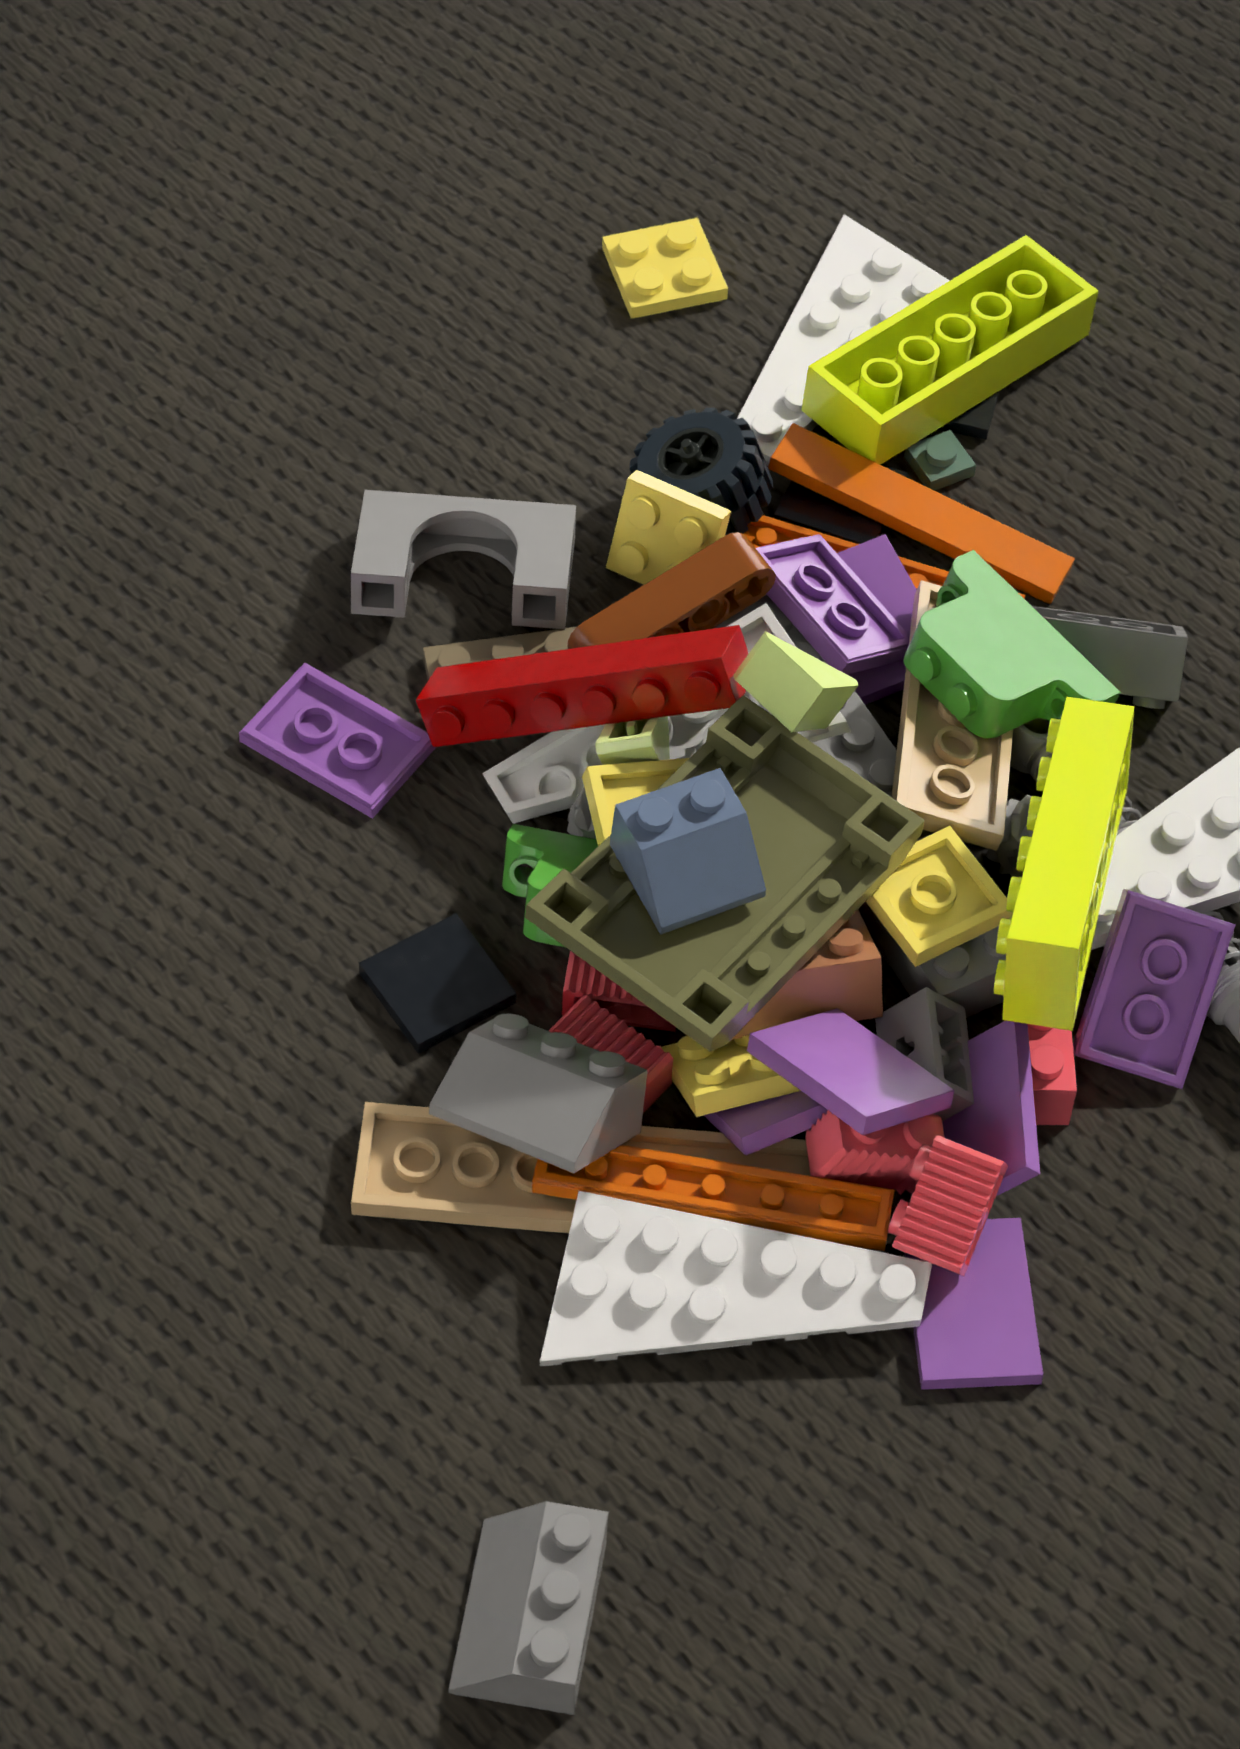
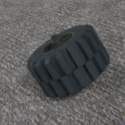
M705 408L702 412L697 413L695 409L684 411L683 416L678 418L671 416L664 420V425L660 428L653 427L646 434L647 440L638 443L634 450L636 457L630 459L629 470L631 474L636 470L731 510L725 536L736 532L745 533L749 530L747 525L750 522H757L762 517L763 511L761 508L769 506L772 498L769 490L773 489L770 471L749 423L744 418L737 419L734 412L725 410L718 413L716 408Z

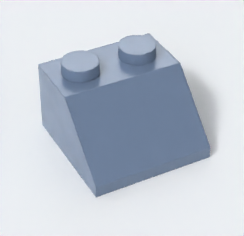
M721 768L615 805L610 846L660 935L765 897L766 887L747 812Z

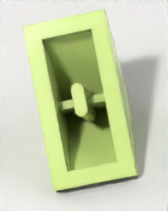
M766 631L733 674L735 681L791 732L826 729L858 687L856 679Z
M668 716L605 724L595 743L596 752L602 765L670 760Z

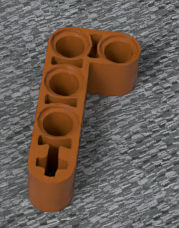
M740 532L730 533L585 620L571 633L568 639V649L712 629L764 597L773 587L776 574L745 534Z

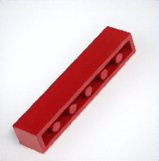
M740 625L437 667L416 698V703L433 747L727 709L746 692L735 681L733 674L749 652Z

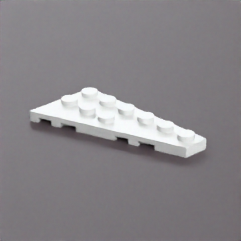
M843 215L737 418H744L749 423L767 466L772 454L792 423L809 431H812L818 425L801 411L808 366L950 281L846 215Z
M766 603L728 625H740L749 653L765 631L796 647ZM747 691L745 692V697L769 712ZM729 708L668 716L670 759L690 758L706 743L708 728ZM839 711L826 729L799 731L798 733L809 741L816 742L851 731L846 719ZM605 725L550 732L482 773L512 823L571 808L572 804H575L577 796L584 788L582 775L587 766L602 765L596 752L595 743Z
M1240 747L1117 835L1091 950L1105 946L1123 888L1202 914L1240 902Z
M579 1191L540 1358V1366L561 1365L562 1362L595 1359V1361L618 1359L617 1356L652 1352L663 1355L752 1345V1341L784 1338L785 1341L807 1339L808 1335L844 1331L847 1334L919 1327L932 1263Z

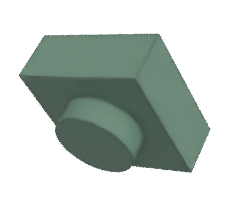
M951 430L918 441L905 449L904 458L924 486L934 491L975 475L976 464Z

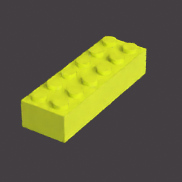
M1025 235L810 364L807 371L801 411L846 448L881 465L1088 336L1099 291Z
M1066 697L1061 719L1051 718L1046 752H1051L1052 757H1041L1036 786L1037 791H1043L1042 797L1032 796L1030 800L1027 830L1033 831L1032 837H1021L1017 857V870L1023 871L1022 877H1011L1006 911L1013 912V915L1009 919L1001 918L997 935L996 953L1006 955V960L999 959L994 982V994L1004 996L1002 1020L1073 1031L1128 789L1135 706Z

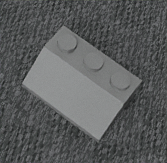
M1032 606L1121 692L1120 694L1133 696L1132 704L1147 708L1164 709L1165 701L1178 702L1188 636L1182 626Z
M501 1014L468 1033L430 1102L429 1114L575 1173L641 1133L648 1070L626 1062L625 1058L620 1054L598 1051L577 1043L576 1039L569 1034L552 1033L531 1025L526 1018L520 1015Z
M546 1501L484 1519L449 1685V1694L574 1715L607 1542V1511Z

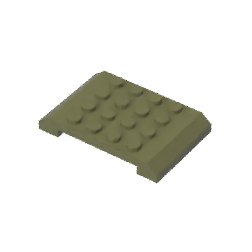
M744 695L708 728L706 743L658 789L721 768L747 812L766 887L765 897L660 935L612 850L610 835L571 873L566 869L559 872L527 903L525 913L526 919L710 1052L726 1046L902 864L922 834L925 820L801 734L788 730L772 714Z

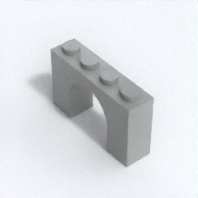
M365 490L351 568V614L405 617L410 580L414 571L423 562L447 552L473 551L498 560L514 576L512 626L565 629L575 543L576 505Z

